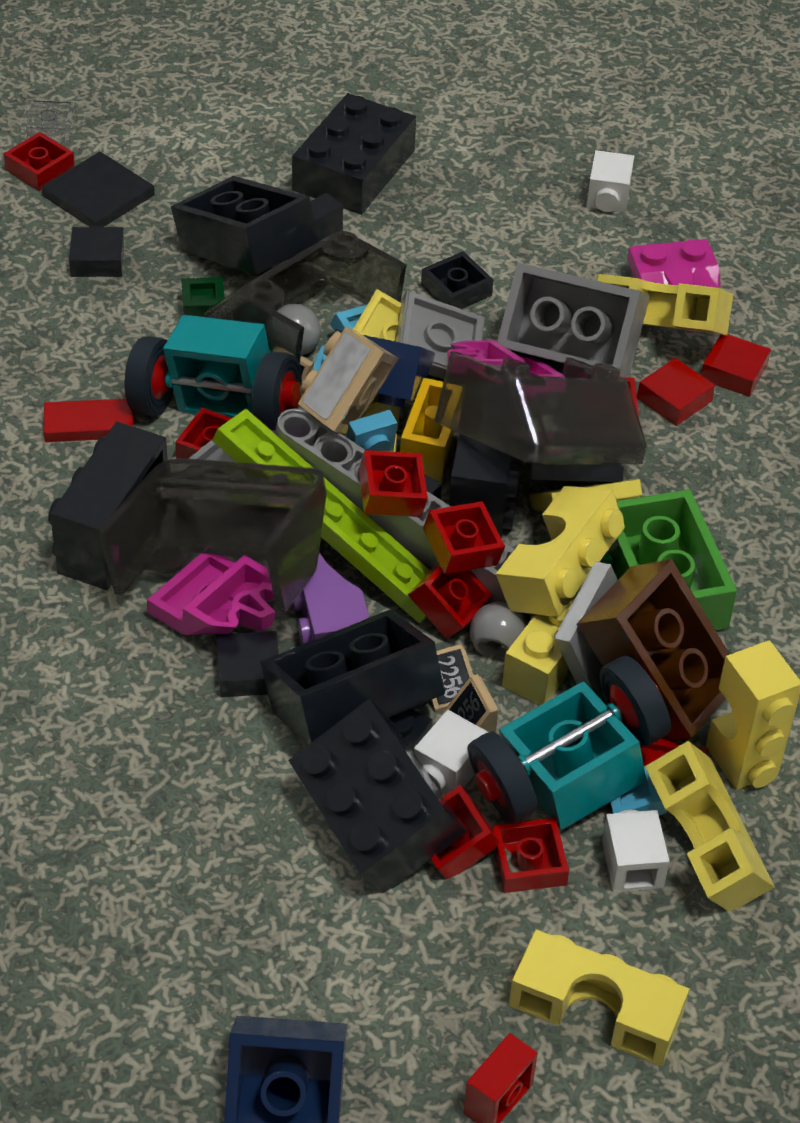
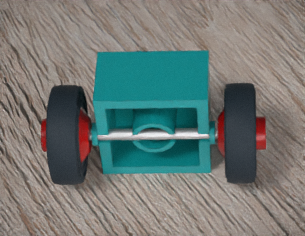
M182 315L168 340L151 336L138 339L130 351L124 380L126 401L134 413L146 416H159L166 410L174 393L179 412L196 416L201 408H205L233 418L244 409H247L270 430H275L278 417L282 412L288 409L299 408L298 402L301 398L299 389L302 385L301 368L298 359L288 353L270 352L264 324Z
M629 656L619 657L606 664L600 670V681L608 701L607 706L583 681L499 729L500 735L491 731L479 736L468 744V756L475 773V782L480 792L507 821L515 823L528 817L537 810L538 802L550 818H556L559 829L563 830L646 781L640 745L647 746L664 738L671 730V721L657 685L633 658Z

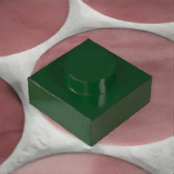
M223 277L181 279L183 315L207 318L226 317Z

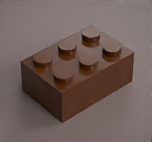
M672 559L631 566L576 624L603 667L619 657L629 656L642 666L657 685L671 721V730L662 739L692 738L726 699L719 690V684L725 657L730 654Z

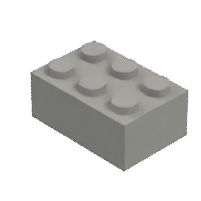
M517 262L497 342L509 350L618 377H629L650 296L638 290Z

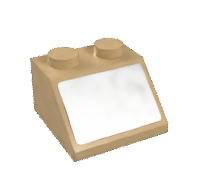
M346 326L342 333L336 331L327 342L323 354L327 357L318 372L313 369L304 379L299 389L303 396L298 402L302 408L334 432L347 434L348 422L363 417L399 359L356 330Z

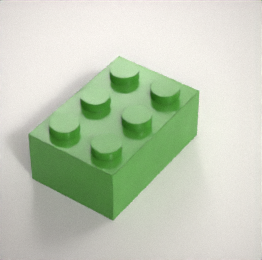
M691 490L616 501L623 515L625 525L621 534L608 550L615 558L612 568L617 580L631 566L672 559L714 629L729 628L737 589Z

